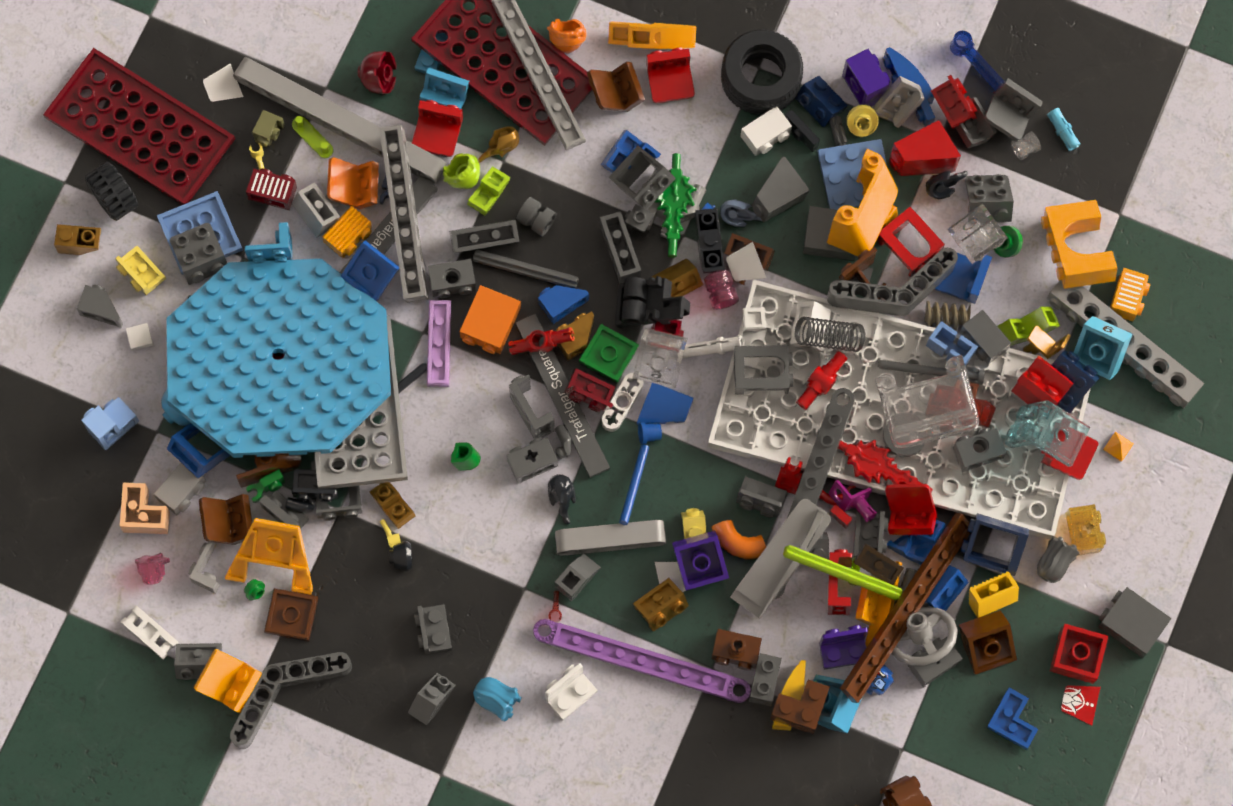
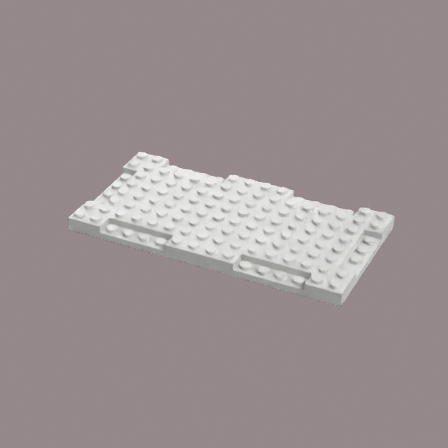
M753 279L746 308L765 307L766 331L744 332L742 319L738 336L741 335L743 337L744 346L788 345V352L793 354V365L789 366V374H793V387H790L788 394H785V390L744 391V395H735L733 351L707 447L749 459L754 457L780 465H785L786 459L790 457V463L793 466H797L799 461H802L801 470L805 471L832 395L837 389L846 388L853 393L855 402L841 441L856 445L860 440L864 444L876 440L877 447L886 448L883 441V429L886 422L893 415L899 413L914 414L924 422L927 428V440L924 447L918 454L910 457H900L892 451L887 454V457L894 458L892 464H897L898 469L910 470L911 476L918 478L919 482L927 484L933 489L931 494L935 507L976 517V514L979 513L1028 528L1030 535L1048 540L1054 538L1069 476L1041 463L1044 456L1041 451L1045 442H1050L1053 437L1050 431L1054 423H1059L1062 417L1071 420L1069 428L1080 432L1090 389L1071 413L1066 414L1056 406L1045 419L1011 392L1017 384L1019 377L1027 371L1038 355L1009 348L988 365L974 354L963 370L978 372L979 369H984L985 375L983 385L978 387L968 427L927 417L924 415L930 394L947 392L955 385L958 378L880 369L877 366L878 361L885 360L960 370L946 360L947 355L944 354L941 357L926 346L929 337L936 328L881 313L834 307L825 298ZM815 301L831 310L830 320L863 325L866 333L863 348L859 352L824 348L823 351H817L810 346L795 347L791 345L790 340L798 303ZM858 326V343L856 345L855 350L859 347L861 340V332ZM856 329L854 330V341L852 344L853 347L856 343L857 338ZM957 334L953 342L954 344H957L961 335ZM840 351L848 359L836 373L837 377L835 379L837 380L826 395L817 396L807 410H804L796 401L806 390L809 383L807 382L808 378L818 366L826 365L835 353ZM744 357L745 378L779 377L784 373V362L776 357ZM1042 357L1050 365H1052L1055 361L1053 359H1047L1045 357ZM965 380L977 384V381ZM843 393L837 397L839 405L844 406L849 403L850 398L847 394ZM985 428H990V430L997 428L1007 452L1005 457L962 473L953 451L956 440L965 435H969V437L978 435L977 432ZM973 445L976 452H984V448L981 445ZM837 449L827 476L828 478L836 479V481L839 480L842 484L854 485L856 488L864 490L871 487L872 492L886 495V486L893 485L891 480L885 481L881 476L880 482L877 484L873 478L871 483H868L861 475L855 477L853 465L847 464L848 456L844 455L845 452Z

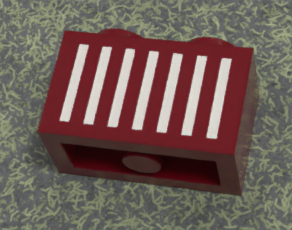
M264 168L260 170L253 169L246 194L248 200L290 211L297 184L296 180L290 175H276Z

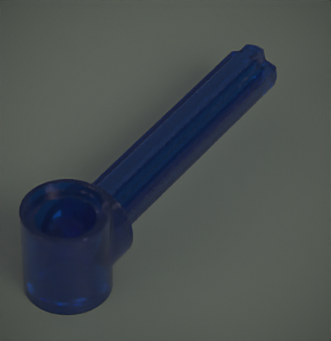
M963 30L958 31L950 43L951 52L961 58L965 57L996 91L1004 80L974 49L975 44L971 34ZM961 40L966 46H960L956 41Z

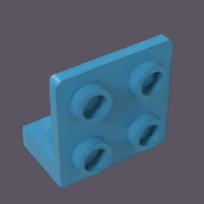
M288 222L279 223V230H275L276 244L244 246L248 262L264 263V261L274 260L275 262H287V260H293L292 235Z

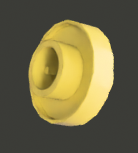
M868 105L853 107L847 115V126L850 132L859 137L872 134L879 124L876 111Z

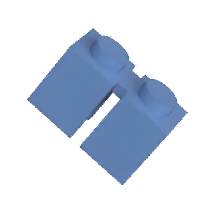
M941 321L929 337L926 346L941 357L944 354L947 355L946 360L963 370L974 356L978 346L962 335L957 344H954L953 342L958 332Z

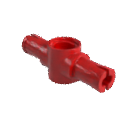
M571 327L559 331L549 330L543 332L535 330L524 339L510 341L509 347L512 348H509L511 355L527 351L530 353L536 351L547 353L553 347H556L557 344L574 341L575 337L571 336L574 332ZM541 337H544L543 344L539 346V340Z
M837 351L826 365L818 366L808 378L807 388L796 403L804 410H807L817 396L826 395L837 380L835 379L837 377L836 373L848 358L840 351Z

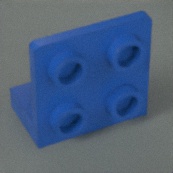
M957 253L958 259L953 272L935 290L975 304L992 257L984 254L980 261Z

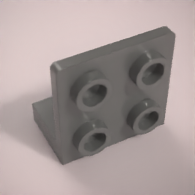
M745 476L743 484L739 489L736 503L740 504L739 506L745 510L751 511L755 509L760 511V514L765 517L773 518L775 516L778 518L787 491Z

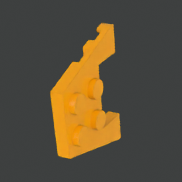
M255 518L225 579L245 583L249 562L293 569L291 591L311 595L313 586L300 526Z

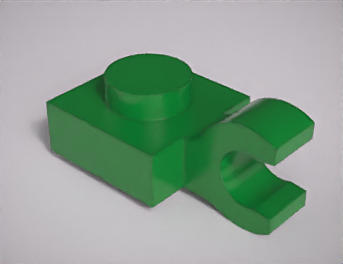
M278 469L260 479V482L249 485L246 490L248 493L251 491L258 492L255 497L251 498L253 503H257L263 497L264 492L277 491L285 483V480Z

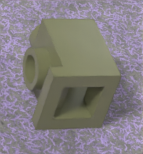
M263 110L252 132L254 140H256L255 142L257 144L260 143L263 147L271 145L273 140L276 141L280 134L279 128L284 129L285 127L283 118Z

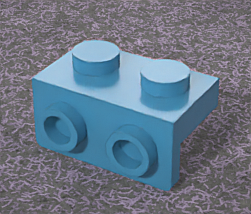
M428 68L425 75L424 88L419 99L422 101L433 100L444 106L449 104L455 105L462 109L466 101L469 81Z

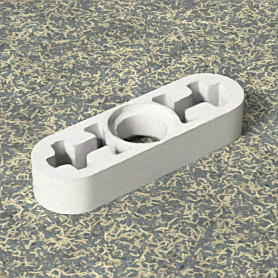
M629 373L623 379L610 402L613 404L612 408L619 412L615 418L617 423L608 425L606 418H612L614 410H606L602 415V426L605 430L614 432L622 425L643 388V379L639 374ZM635 379L637 380L638 387L634 386L629 394L627 392L630 384L628 381L632 382ZM619 397H625L628 399L629 404L621 408L616 404V400Z

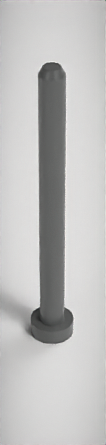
M885 360L878 361L877 366L880 369L973 380L977 381L979 385H983L985 375L984 369L973 372Z

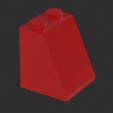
M938 120L895 142L889 163L891 168L897 171L900 176L939 174L946 171L953 173L956 171L961 155Z

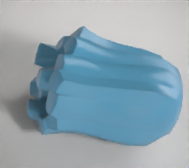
M492 677L481 679L473 692L477 704L494 713L504 722L513 716L511 712L515 702L520 703L522 697L517 693L516 687L511 688Z

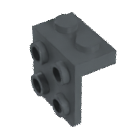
M1007 78L993 93L984 120L1009 138L1018 142L1023 136L1028 120L1041 107L1043 101Z
M973 175L965 178L969 199L968 223L1012 222L1014 200L1007 175Z
M204 223L170 238V243L188 285L199 283L205 278L215 275L227 264L210 223Z

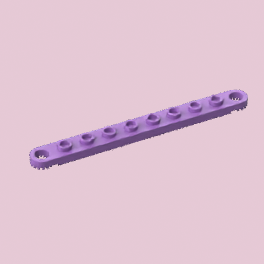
M547 619L537 621L533 628L534 637L539 642L734 702H744L750 696L751 688L747 681L722 672ZM542 625L549 626L551 628L549 636H540L538 633L539 627ZM742 685L745 687L746 693L741 697H737L733 693V687Z

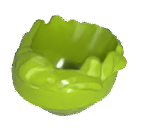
M456 154L450 164L443 167V181L453 188H473L478 183L480 176V164L477 161V157L470 154Z

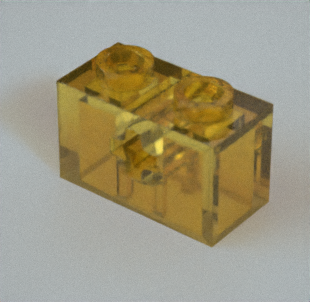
M1095 504L1069 508L1065 514L1071 544L1076 545L1079 551L1077 556L1101 552L1104 545H1106V538L1104 532L1100 531L1101 514L1099 510L1096 511ZM1084 526H1086V529L1088 530L1091 529L1089 534L1086 530H1082Z

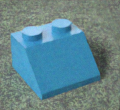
M816 674L813 681L829 686L818 724L834 731L848 733L860 702H851L842 692L840 687L845 680Z

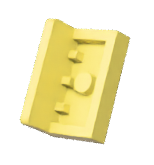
M135 246L122 258L120 256L115 258L118 264L116 266L117 270L124 277L128 275L132 279L130 283L137 292L142 290L147 295L166 280L165 275L138 246Z

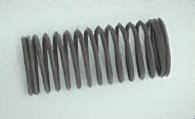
M803 316L797 321L795 326V340L799 345L859 352L865 343L866 333L861 324ZM806 320V323L804 324V327H803V330H802V340H803V342H801V341H800V336H799V335H800V328H801L802 323ZM808 324L806 339L804 341V330L806 325ZM858 326L861 332V340L859 347L855 350L856 345L858 343ZM856 329L857 338L856 343L853 347L852 344L854 341V330Z

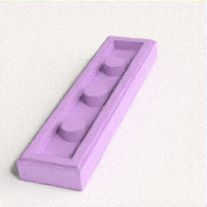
M429 300L427 387H449L451 300Z

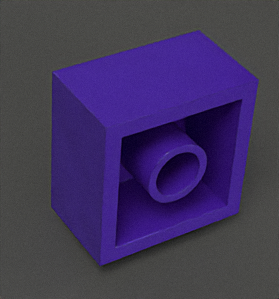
M869 48L846 59L842 77L858 104L872 107L888 90L890 78L885 71L882 72L877 56L872 54Z
M715 530L672 542L685 590L729 578Z

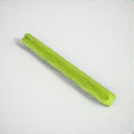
M791 545L784 548L783 556L787 559L893 600H898L902 595L903 591L901 588Z

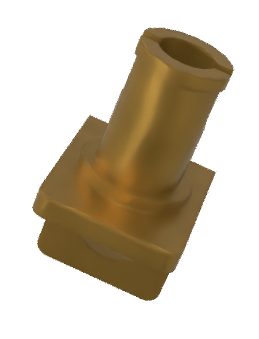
M1035 326L1027 338L1030 343L1023 347V352H1032L1031 354L1034 355L1041 353L1049 359L1065 347L1071 336L1067 334L1055 342L1039 326Z

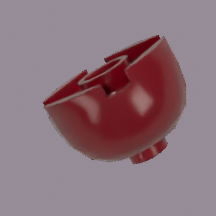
M375 51L365 56L358 67L357 73L367 90L377 94L391 93L396 83V77H392L393 70H397L395 58L391 52Z

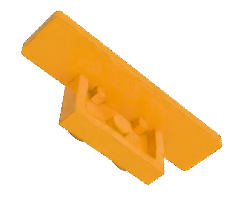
M899 577L895 581L894 586L898 587ZM861 587L855 619L869 625L865 642L867 647L892 610L895 600Z

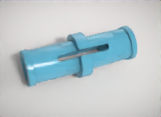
M1059 108L1050 111L1047 116L1054 125L1057 136L1061 137L1068 151L1076 149L1081 143L1071 129L1072 125L1067 123Z

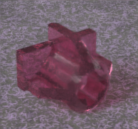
M162 553L154 556L145 555L135 559L138 573L142 577V582L146 585L160 583L165 575L164 564L170 562V559L163 557Z

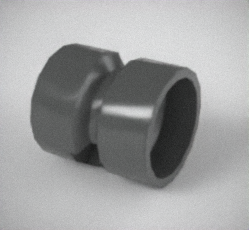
M529 197L521 207L516 221L526 227L531 226L532 231L540 236H544L552 226L557 213L548 207L542 208L539 201Z

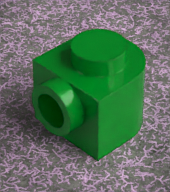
M467 442L455 443L454 451L451 454V463L459 471L476 468L481 460L477 450Z

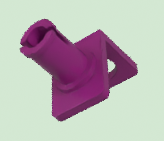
M839 480L834 482L829 495L844 512L856 508L865 522L871 521L877 515V512L866 501L872 492L871 487L851 496ZM837 489L842 492L843 500L837 496Z

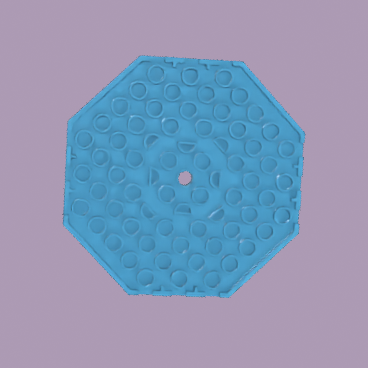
M323 259L287 260V262H275L274 260L264 261V263H254L253 261L228 262L166 318L168 405L233 458L243 457V455H257V457L275 456V454L289 453V455H304L307 452L331 453L391 395L386 308L369 295L354 288L341 277V273ZM273 353H284V358L281 360H276L272 356Z

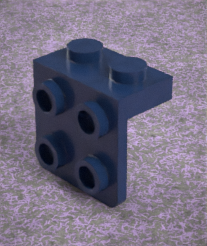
M1065 350L1057 357L1052 366L1074 383L1057 404L1058 408L1069 414L1100 377L1092 366H1085L1079 361L1080 357L1077 354Z

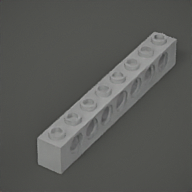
M401 124L382 127L379 129L403 298L407 303L428 300L405 130Z
M1060 280L1050 291L1047 297L1050 305L1057 310H1062L1071 322L1078 323L1083 327L1090 319L1085 316L1084 312L1090 311L1094 317L1132 333L1133 335L1122 363L1129 364L1135 369V373L1138 376L1148 379L1157 391L1164 392L1169 396L1170 401L1174 405L1185 408L1204 385L1200 379L1083 286L1064 289ZM1067 298H1074L1077 304H1070ZM1137 352L1143 353V354L1145 355L1146 359H1145V360L1139 359V358L1136 356V353H1137ZM1159 366L1163 373H1156L1153 367ZM1170 380L1178 381L1180 387L1172 386Z

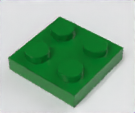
M601 324L581 356L579 363L618 384L637 352L639 344Z

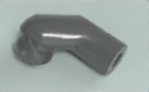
M559 425L555 428V432L561 442V447L556 448V454L558 458L562 459L571 454V437L565 425Z

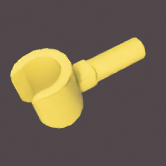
M258 143L259 151H253L251 145L249 150L252 158L256 159L260 170L264 168L262 162L264 151L262 145Z
M382 519L380 524L386 533L389 546L393 548L394 545L401 543L399 533L392 535L385 519Z

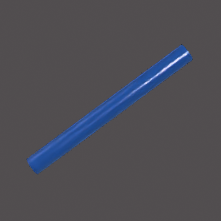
M644 444L641 445L620 517L619 523L622 525H628L648 455L649 446Z

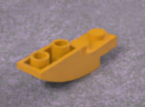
M609 22L608 44L648 49L695 48L696 26L664 23Z

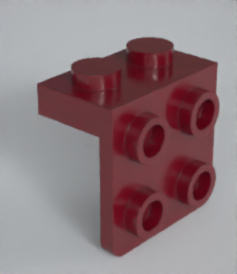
M576 368L564 393L569 395V400L579 404L582 401L589 405L588 408L590 410L600 413L601 411L612 409L613 404L609 401L615 386Z

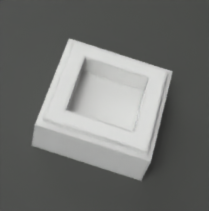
M765 307L743 308L744 332L766 331Z
M148 323L126 328L132 351L153 346Z

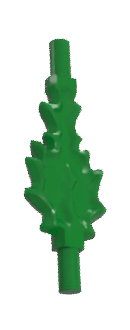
M679 153L672 154V169L669 170L676 179L655 200V203H660L657 210L666 209L664 212L666 219L662 223V227L667 228L665 235L667 236V241H669L668 257L670 258L677 257V242L680 239L679 232L684 230L680 223V218L684 217L682 212L687 213V205H695L691 193L697 190L688 183L690 177L684 176L680 169L681 154Z

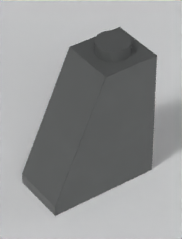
M784 156L763 185L751 206L756 216L760 217L763 222H766L803 201L810 190Z

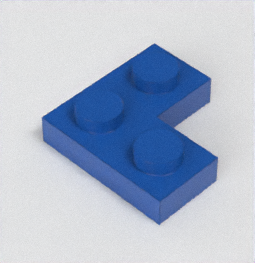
M1009 687L986 728L1027 750L1038 729L1019 718L1029 698Z

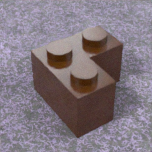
M808 679L801 700L779 693L770 720L814 734L829 686Z

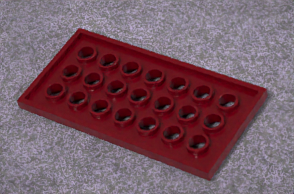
M445 0L411 38V41L456 77L468 80V86L545 146L555 135L556 130L549 116L543 121L538 120L535 116L539 111H544L546 114L547 112L537 92L533 89L529 76L523 79L516 76L518 70H525L508 35L500 37L496 34L497 29L504 27L492 5V0ZM472 2L475 8L467 11L463 8V4ZM482 15H488L492 20L488 24H483L479 18ZM457 17L461 20V24L459 26H452L449 20ZM529 26L548 66L558 70L554 78L573 113L592 92L587 71ZM474 30L478 36L475 39H469L466 33ZM438 33H445L448 39L440 42L436 39V35ZM490 43L495 49L492 52H485L482 47L484 44ZM455 46H461L464 48V53L456 55L452 49ZM507 56L511 59V63L505 66L499 62V59ZM478 59L481 65L478 68H472L469 65V61ZM488 72H494L498 78L495 81H489L485 75ZM565 80H571L575 86L572 89H566L562 83ZM505 85H511L514 88V92L512 94H505L502 88ZM527 98L530 100L531 105L529 107H522L519 104V100Z
M94 47L43 114L44 118L182 205L190 202L235 140V136ZM101 72L105 74L104 79L101 81L93 79L96 73ZM116 83L122 85V89L119 92L111 91V87ZM85 89L92 91V95L88 98L81 97V93ZM136 94L140 96V100L137 103H130L128 101L131 95ZM103 100L110 102L109 107L106 109L98 107L99 103ZM153 105L158 108L154 114L146 113V109L149 106ZM72 106L80 108L79 112L75 115L68 113L69 108ZM125 111L128 115L124 120L116 119L117 113ZM90 117L97 118V123L93 126L86 125V120ZM174 117V124L165 125V118ZM142 122L145 124V128L142 131H135L133 129L134 125ZM108 128L115 130L114 135L111 137L103 135L104 131ZM184 128L193 129V133L188 137L181 134ZM156 133L163 135L160 142H153L151 137ZM130 139L133 143L131 147L123 148L121 147L122 141ZM202 139H209L211 141V144L206 148L199 146V142ZM176 144L181 147L178 153L173 154L169 152V148L172 145ZM147 150L150 152V156L147 159L139 158L141 151ZM190 156L198 157V162L194 165H190L186 161ZM159 162H167L168 167L165 170L160 171L156 169ZM177 173H184L186 175V178L181 182L174 180V176Z

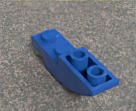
M890 47L886 48L882 59L885 68L889 69L892 74V84L901 76L920 85L924 100L916 108L917 119L919 122H923L924 127L934 123L936 117L930 106L933 103L934 96L930 85L907 58Z

